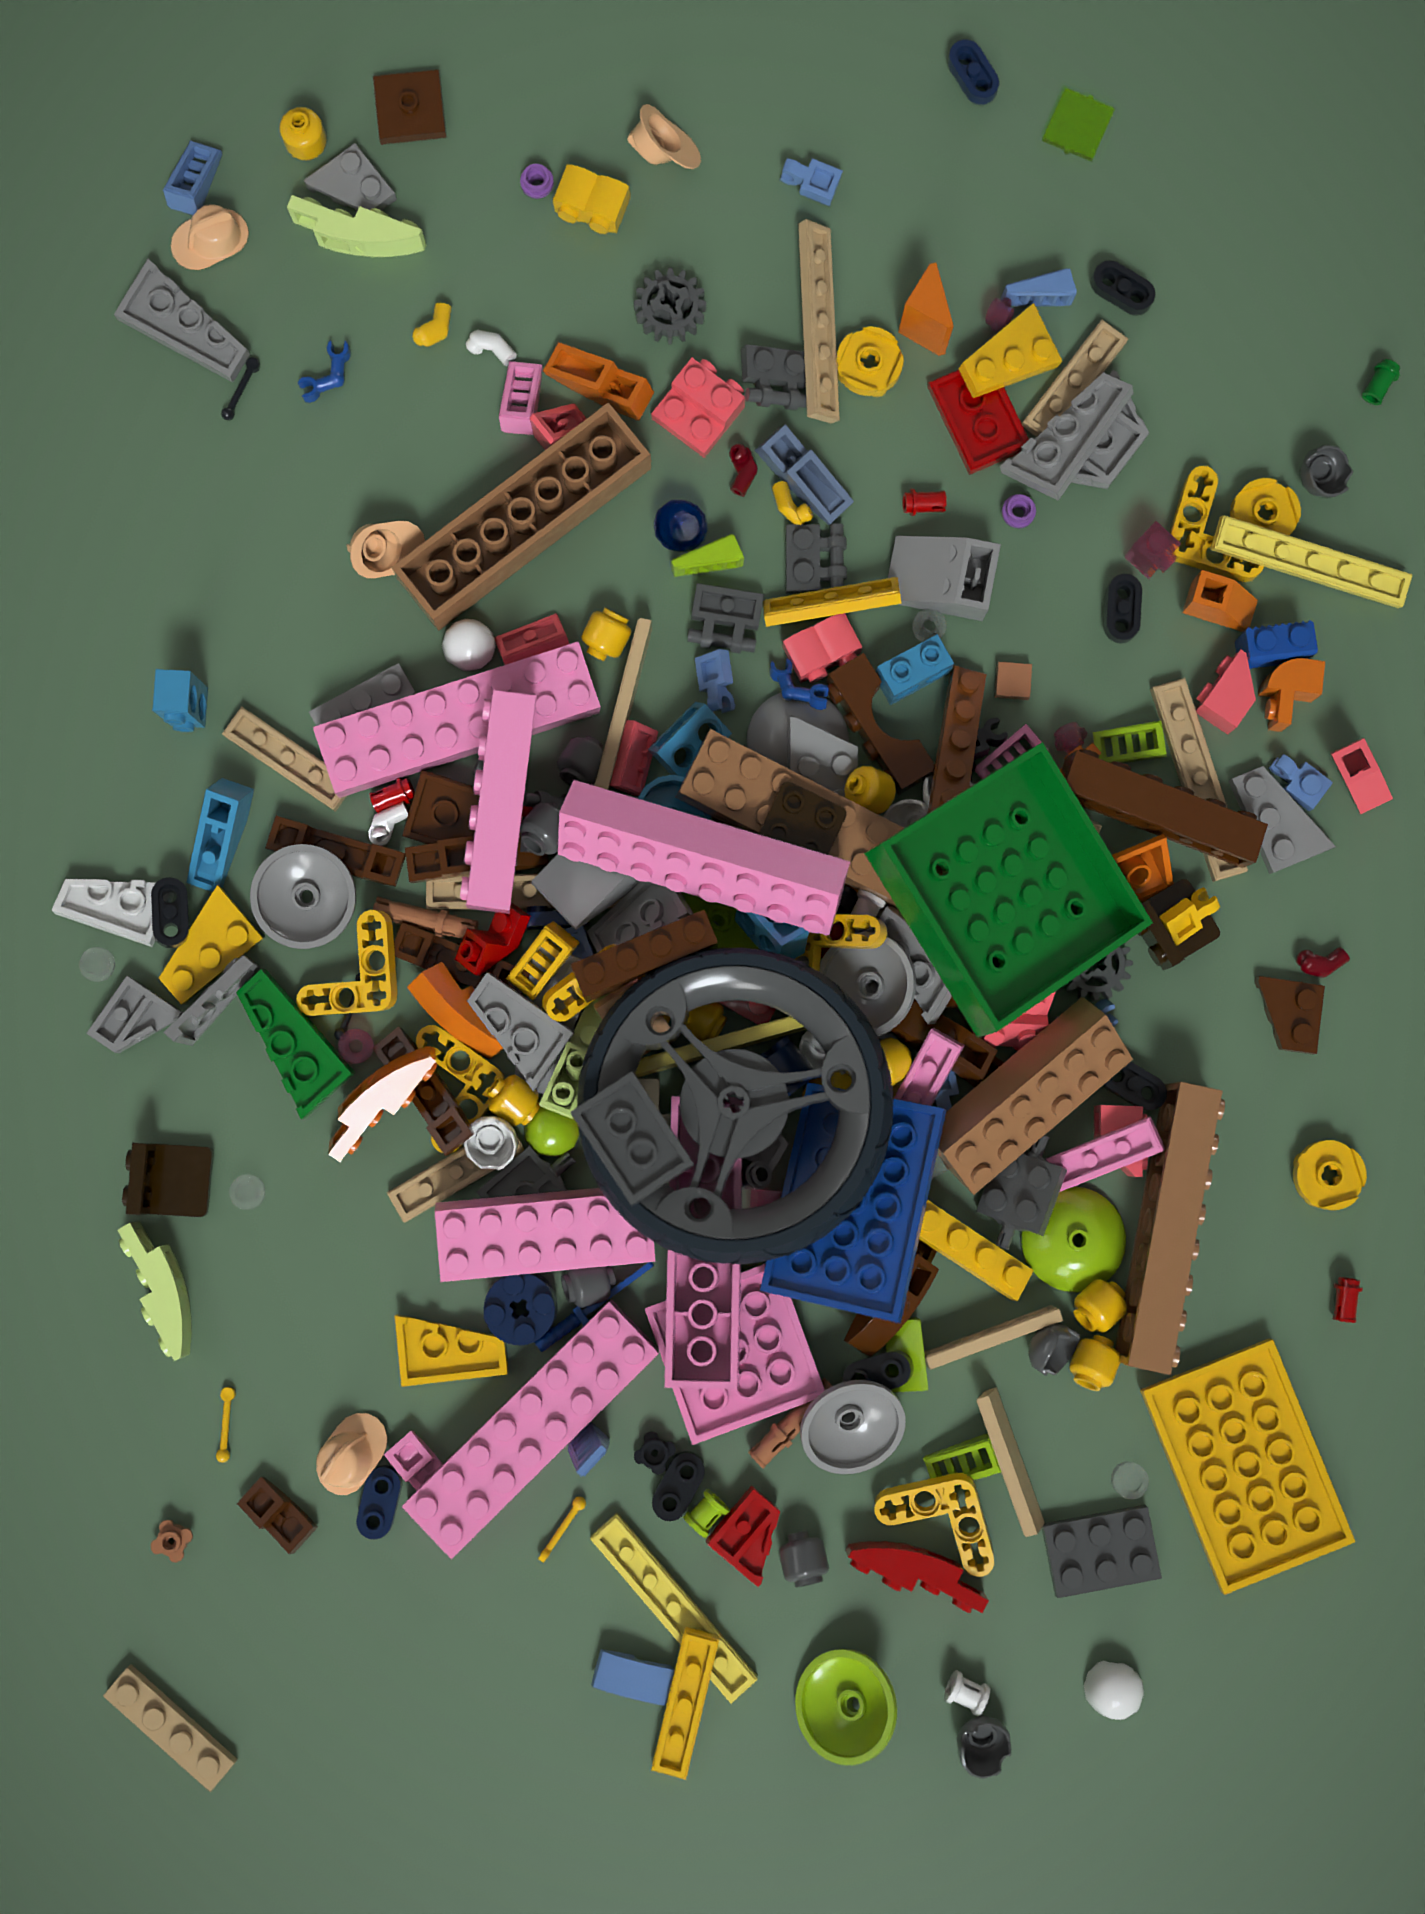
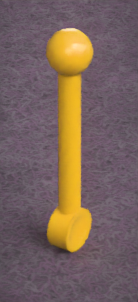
M226 1387L220 1393L224 1406L220 1449L216 1452V1459L221 1463L228 1461L230 1453L227 1450L231 1400L236 1396V1391L232 1387Z
M578 1496L573 1499L572 1509L538 1557L541 1562L544 1563L577 1512L586 1507V1500L583 1497Z

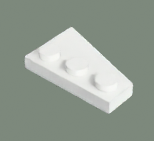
M65 879L52 911L56 915L153 947L155 938L152 931L151 891L156 882H146L145 880L109 882V880ZM168 892L164 895L163 900L171 903L175 894Z

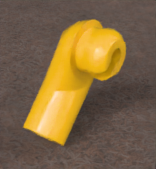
M436 303L433 320L414 329L412 337L418 346H432L447 337L451 306L446 303Z
M779 481L772 486L778 511L794 525H805V522L813 519V513L808 504L803 503L799 507L795 505L787 482Z

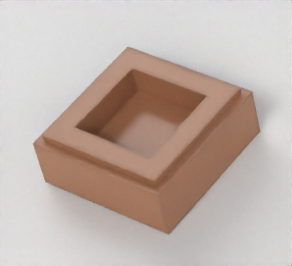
M998 662L994 698L1029 700L1032 664Z

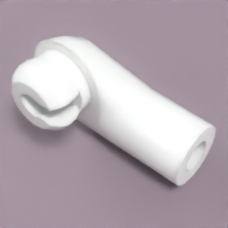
M476 330L470 333V338L466 341V347L472 354H481L483 349L491 350L504 366L509 365V361L513 362L517 357L514 350L497 333Z

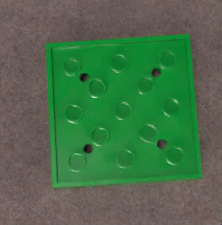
M1043 742L1017 756L864 853L977 1038L998 1032L1153 924ZM1016 814L1021 818V824L1016 821ZM936 865L941 867L942 876L936 872ZM1071 904L1076 908V915L1071 911ZM993 957L999 962L998 968L993 965Z

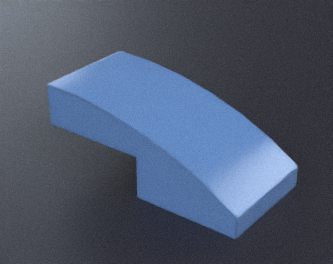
M601 1649L591 1685L594 1688L619 1696L666 1706L675 1669L667 1664L638 1660L632 1654Z

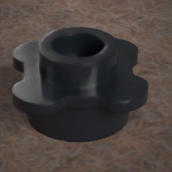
M650 1431L644 1435L642 1447L635 1451L634 1460L637 1464H644L652 1469L654 1474H662L666 1469L665 1464L668 1458L675 1454L676 1448L673 1442H665L658 1438L656 1432ZM652 1450H657L658 1455L653 1456L651 1454Z

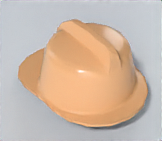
M649 104L643 105L640 109L641 120L628 135V142L647 162L653 165L665 164L673 160L684 168H698L701 163V156L692 139L666 119L655 107Z
M213 204L205 205L195 212L192 219L183 223L175 231L171 242L173 257L179 265L189 270L208 268L243 249L249 235L247 224L241 215L233 210Z
M409 521L366 524L353 534L350 543L347 544V550L350 552L352 566L359 575L367 579L395 575L391 567L425 542V538L418 526Z
M356 1413L346 1417L320 1448L316 1458V1471L320 1482L326 1490L336 1495H348L357 1491L382 1459L387 1447V1433L385 1426L377 1417L368 1413Z

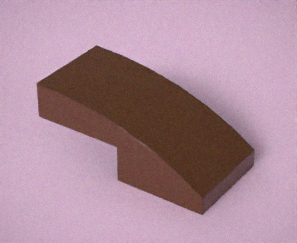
M260 1477L237 1503L259 1529H266L288 1554H294L318 1528L314 1521L299 1506L265 1477Z

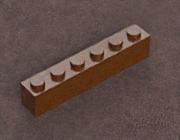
M1076 750L1065 758L1061 773L1082 807L1158 836L1164 834L1168 840L1241 868L1256 863L1268 826L1267 823L1257 820V815L1247 811L1236 812L1225 808L1226 804L1217 799L1207 798L1205 800L1194 796L1195 792L1186 787H1171L1163 784V780L1158 776L1152 774L1140 775L1132 772L1131 767L1127 764L1116 761L1109 763L1099 759V754L1091 750Z

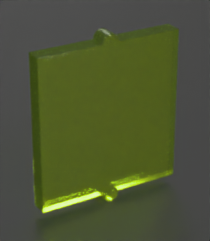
M1065 88L1042 141L1063 149L1065 154L1072 153L1092 162L1115 108L1094 100L1092 95L1084 96Z

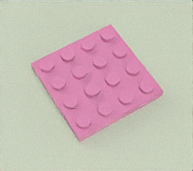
M766 1264L741 1272L739 1388H673L692 1445L813 1401L825 1391L792 1298L760 1291ZM666 1301L644 1309L665 1366Z

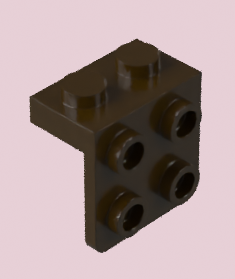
M785 782L782 784L758 834L828 855L847 816V811L845 808L792 782Z
M1181 879L1141 903L1153 924L1138 933V935L1143 937L1149 947L1150 957L1163 971L1185 960L1184 958L1220 936L1218 926L1211 915H1208L1201 920L1203 928L1176 946L1161 922L1159 916L1184 898H1188L1191 901L1195 889L1187 879Z
M132 1143V1150H128L125 1161L126 1170L130 1171L129 1183L125 1185L122 1194L123 1206H126V1214L206 1216L209 1209L213 1150L209 1147Z

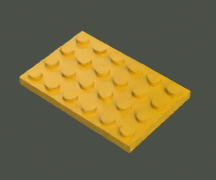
M1268 1338L1140 1389L1222 1594L1226 1595L1356 1542L1273 1339Z

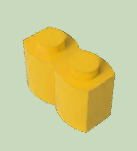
M567 164L553 198V205L558 216L566 222H586L592 230L600 234H607V232L617 233L631 198L630 189L627 184L614 178L597 175L585 168Z

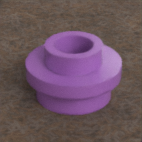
M541 164L529 165L520 177L523 192L531 198H543L553 189L552 173ZM535 180L543 182L538 186L532 185V182Z
M1022 494L1010 496L1002 507L1004 521L1013 528L1027 527L1032 523L1036 515L1034 502L1028 496ZM1013 509H1022L1024 512V516H1015L1013 514Z

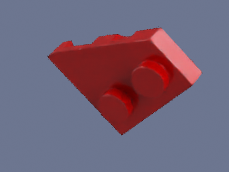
M751 1485L705 1541L709 1547L754 1585L759 1587L763 1580L762 1571L766 1556H769L771 1537L773 1530L776 1529L780 1510Z

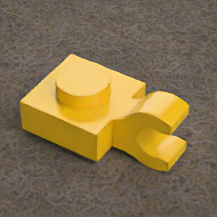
M1203 887L1192 894L1191 901L1188 898H1184L1159 916L1176 946H1178L1203 928L1201 920L1218 911L1220 905L1216 896L1209 899L1208 893Z

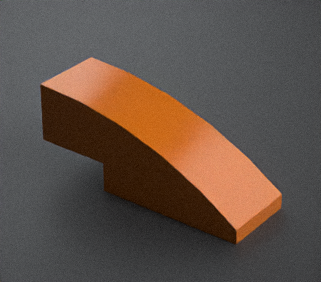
M559 342L543 370L547 376L602 406L609 403L616 412L638 421L654 394L646 378L618 369L614 361Z
M443 962L422 971L407 986L425 1011L441 1027L464 1045L488 1059L495 1057L503 1050V1047L494 1035L489 1032L467 1002L475 990L471 985L461 990Z

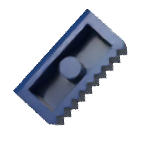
M1309 620L1308 622L1302 621L1301 623L1296 621L1294 624L1289 622L1287 625L1282 623L1280 626L1275 624L1273 627L1268 625L1266 628L1263 625L1260 628L1255 626L1253 629L1248 627L1235 640L1236 653L1240 649L1247 653L1250 669L1278 666L1296 658L1311 659L1318 652L1314 622Z

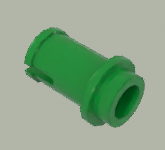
M1383 359L1381 363H1377L1374 367L1375 373L1362 392V398L1372 405H1380L1393 381L1399 379L1400 366L1390 359Z

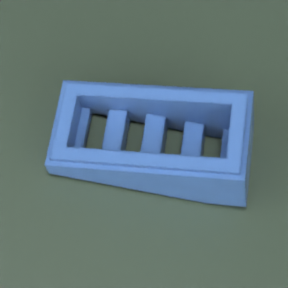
M189 142L163 188L169 208L194 215L199 208L203 207L222 157L221 150L197 142ZM194 158L205 160L206 163L194 161Z
M1065 268L1006 284L1000 301L1002 306H1030L1033 303L1035 306H1068L1072 304L1077 291L1070 268Z
M591 1422L568 1445V1452L575 1470L581 1477L585 1476L605 1455L610 1443V1439Z

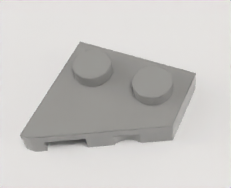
M355 143L304 180L309 191L313 193L316 191L331 197L333 202L344 207L353 208L356 213L359 206L371 210V208L383 210L397 200L393 190Z
M126 976L86 1034L114 1053H121L171 1025L184 1012L132 977Z

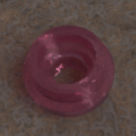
M996 297L991 303L985 319V323L991 326V330L998 332L1002 327L1010 323L1014 314V308L1011 307V299L1005 297L1002 300Z
M1077 722L1068 723L1054 733L1053 736L1056 740L1054 745L1058 751L1070 753L1079 745L1083 746L1084 739L1088 733Z
M351 1029L345 1032L338 1044L339 1053L342 1058L354 1064L366 1061L372 1055V1048L374 1047L371 1036L361 1029ZM355 1039L360 1040L363 1044V1049L359 1053H354L350 1050V1043Z

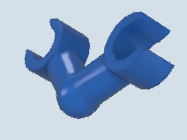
M331 340L327 345V352L331 358L330 375L316 380L308 376L299 379L297 383L301 389L308 386L313 387L311 392L302 395L305 402H314L320 397L321 392L343 386L345 382V362L351 356V350L346 341L344 342V350L340 354H334V346Z
M786 658L785 670H778L774 662L771 661L770 677L779 683L782 697L785 700L809 702V705L814 709H826L827 699L816 696L828 697V686L816 684L810 689L795 687L791 679L792 662Z

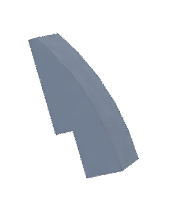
M786 424L776 429L755 449V452L779 479L787 482L789 489L803 503L808 504L811 510L828 525L854 502L811 449L807 451Z

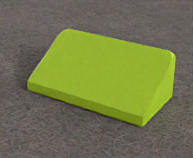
M918 1317L909 1318L900 1330L885 1344L886 1352L900 1350L906 1353L913 1363L911 1379L903 1386L891 1389L892 1392L929 1390L921 1321ZM895 1364L888 1365L889 1373L897 1376L899 1373L898 1367Z

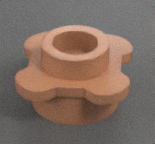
M165 1520L159 1525V1535L157 1539L151 1542L150 1547L154 1554L162 1553L168 1556L171 1562L176 1563L184 1558V1549L193 1539V1533L189 1528L174 1524L172 1520ZM169 1538H174L175 1543L170 1544Z

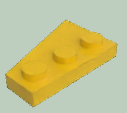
M1033 303L967 358L959 367V371L972 397L975 398L1055 369L1061 364L1062 359Z
M217 885L190 927L186 942L176 949L159 979L182 1005L220 975L234 958L239 959L264 937L220 885Z
M399 1314L395 1315L401 1387L507 1375L509 1373L506 1343L495 1335Z

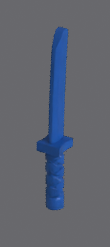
M648 1262L613 1287L609 1299L651 1269L654 1264ZM605 1302L588 1306L583 1310L576 1306L573 1309V1314H570L565 1320L559 1322L557 1326L548 1330L549 1332L535 1341L538 1349L544 1352L555 1342L563 1338L564 1335L566 1336L570 1333L572 1329L574 1330L578 1327L580 1323L584 1326L589 1322L587 1315Z

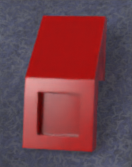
M511 902L510 914L495 912L488 931L467 928L455 960L474 975H481L519 947L531 916Z

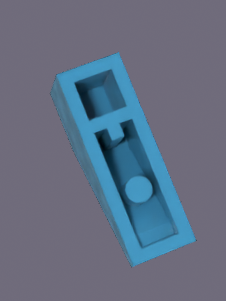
M221 778L206 789L186 883L211 892L214 891L217 885L223 888L248 820L254 793L253 788Z

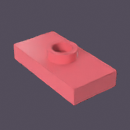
M635 720L626 721L610 783L611 787L632 796L640 795L645 787L653 756L648 749L656 742L659 731Z

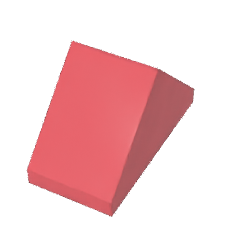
M572 403L533 413L530 417L533 436L546 450L587 418Z

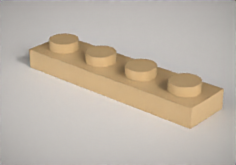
M132 1664L124 1670L103 1695L105 1699L209 1792L215 1788L238 1760Z

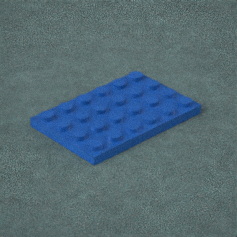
M807 1082L804 1096L823 1093L822 1085ZM893 1099L892 1130L886 1155L880 1171L865 1197L840 1225L823 1238L792 1254L766 1261L760 1291L901 1324L946 1110L944 1108ZM829 1101L801 1108L781 1198L797 1189L816 1171L831 1146L838 1123L839 1111Z

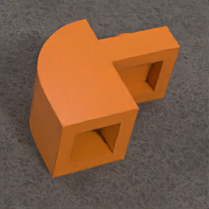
M1305 658L1291 659L1279 665L1263 680L1258 696L1271 697V699L1267 700L1264 712L1265 719H1269L1268 730L1282 732L1291 725L1294 700L1313 702L1322 695L1325 661Z

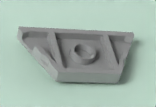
M1113 370L1109 374L1110 376L1120 379L1118 373L1115 370ZM1131 397L1071 483L1108 489L1146 439L1149 431L1143 420L1137 416L1136 407Z
M793 715L787 716V768L845 797L844 787L850 773L858 768V747Z

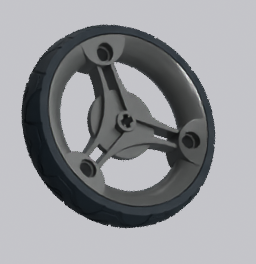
M718 948L696 952L657 968L631 986L615 1002L600 1023L586 1052L579 1078L577 1107L631 1071L635 1075L646 1050L651 1051L663 1048L673 1058L685 1076V1082L680 1095L681 1117L687 1132L699 1145L696 1170L690 1187L675 1191L665 1184L634 1206H631L578 1125L584 1155L593 1177L610 1204L633 1228L660 1246L683 1256L721 1264H750L780 1258L806 1248L835 1229L856 1209L872 1186L886 1155L893 1121V1088L886 1056L877 1034L858 1005L835 982L805 963L782 954L750 948ZM721 1001H749L780 1010L802 1024L819 1042L826 1053L822 1068L804 1072L779 1073L768 1060L750 1051L728 1049L714 1052L697 1039L686 1027L690 1014L689 1011L703 1005ZM662 1015L669 1016L672 1019V1024L668 1031L659 1033L653 1030V1023L657 1017ZM681 1034L704 1057L693 1069L670 1046ZM837 1072H845L850 1076L852 1083L845 1090H837L830 1082L831 1077ZM822 1077L823 1093L789 1100L786 1085ZM736 1095L738 1100H744V1107L739 1105L741 1111L733 1113L731 1108H725V1101L730 1102L729 1096ZM825 1101H829L839 1111L838 1123L831 1146L816 1171L802 1185L786 1196L768 1204L745 1209H729L721 1197L726 1181L736 1161L740 1158L756 1155L768 1148L781 1134L787 1121L788 1113ZM710 1153L725 1158L714 1193L707 1189L699 1188ZM698 1198L707 1199L711 1206L709 1214L702 1219L695 1218L691 1213V1205Z

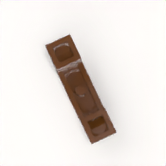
M275 816L265 847L270 851L276 852L284 847L297 844L318 846L332 852L341 859L352 876L394 887L397 885L406 857L404 852L346 838L279 816Z
M401 923L394 941L396 958L424 969L443 962L455 981L467 986L472 985L475 989L485 974L490 972L518 993L523 994L521 990L506 979L515 965L500 960L481 975H474L455 960L460 945L409 924ZM523 969L521 973L529 979L530 973Z
M398 1026L372 1049L383 1065H386L394 1059L418 1048L407 1033ZM436 1070L427 1081L421 1080L414 1089L416 1094L412 1102L428 1124L426 1129L443 1154L448 1156L474 1135L473 1129L457 1100Z

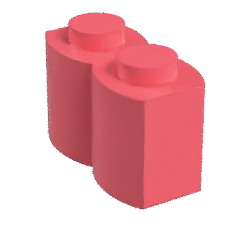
M845 613L828 617L818 624L790 636L783 641L782 646L788 659L792 662V667L800 683L809 680L811 684L825 678L828 675V669L837 665L841 667L856 658L862 651V645Z

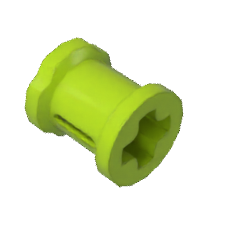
M709 1489L703 1492L704 1498L691 1512H686L683 1516L689 1526L704 1538L709 1535V1529L721 1515H727L730 1512L728 1506Z

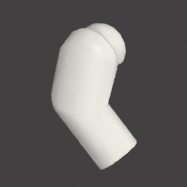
M404 802L374 815L368 835L369 840L373 844L379 846L387 845L391 839L395 823L408 818L409 811Z

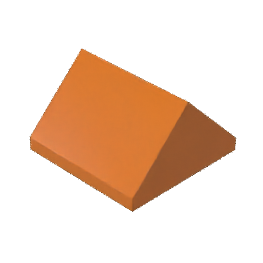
M935 262L929 264L906 301L898 333L940 356L946 353L954 325L937 263Z
M1164 834L1112 855L1141 903L1174 884L1167 837Z

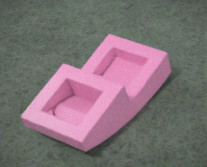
M413 1430L384 1454L403 1480L410 1482L416 1491L443 1465L434 1452Z

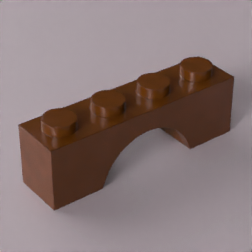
M862 653L829 673L827 678L828 696L835 705L841 704L846 712L843 717L847 726L853 733L858 731L865 742L862 744V748L871 762L876 760L882 771L893 778L896 793L899 796L933 774L935 764L919 739H895L884 733L876 724L872 713V699L879 690L882 681L865 654Z
M702 910L570 965L587 1003L619 990L627 983L682 957L690 956L700 951L717 949L718 941L705 910Z

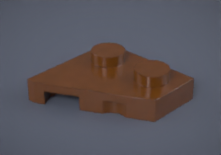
M1262 976L1255 977L1256 988L1260 989L1266 1005L1264 1010L1267 1019L1274 1028L1273 1036L1278 1050L1311 1055L1317 1054L1325 986Z

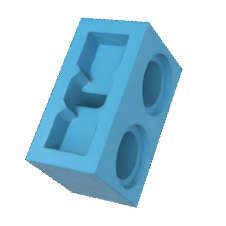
M936 634L877 666L876 673L882 681L880 688L889 704L892 705L948 675L954 662L940 637Z
M156 669L152 711L160 716L165 723L173 726V730L193 732L194 727L205 728L208 687L191 671Z
M694 702L648 751L671 775L686 777L703 742L698 736V730L701 725L707 723L709 729L727 738L732 733L706 704ZM683 747L686 752V758L683 763L676 765L674 754L679 748Z
M736 909L735 922L760 950L782 954L793 959L805 953L809 932L804 928L788 923H778L768 917L751 912L745 913Z

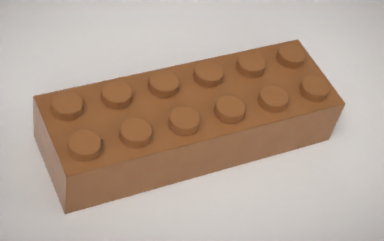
M1081 997L946 1112L937 1154L950 1172L973 1195L1133 1060L1107 1015Z

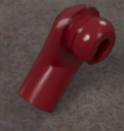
M735 444L731 447L729 456L732 459L737 476L730 490L740 497H745L757 474L758 467L750 449L743 444Z
M1338 947L1325 957L1313 954L1311 950H1303L1296 957V963L1301 966V971L1320 978L1329 976L1350 961L1349 955L1341 947Z

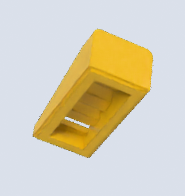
M552 921L543 928L506 979L530 999L535 1000L580 942L559 924ZM549 938H550L553 942H555L559 947H561L563 950H561V949L558 948L555 944H553V943L549 940ZM542 947L543 949H545L556 959L554 961H551L547 956H545L542 952L539 951L540 948ZM532 958L547 971L543 973L530 962ZM523 969L538 980L536 985L521 973Z

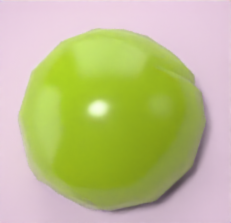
M541 1106L533 1119L524 1126L525 1141L537 1154L563 1155L575 1147L580 1136L578 1124L574 1118H568Z

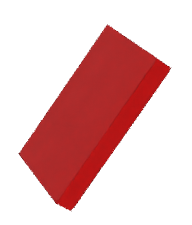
M959 369L928 383L929 392L969 475L1017 455L1022 451L1021 446L1029 438L1004 387L973 398Z

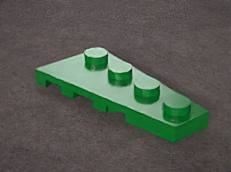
M266 969L258 971L236 992L255 1031L260 1033L267 1047L265 1050L271 1062L274 1061L283 1078L281 1081L297 1106L296 1111L301 1120L306 1119L356 1072L310 1019L299 1010L297 1004Z

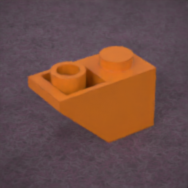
M1201 570L1191 582L1182 613L1244 632L1251 625L1258 600L1236 580Z

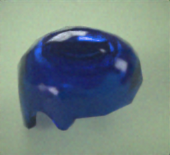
M686 500L668 501L658 509L653 522L656 538L665 548L675 552H690L698 548L705 541L709 529L706 514L697 504Z

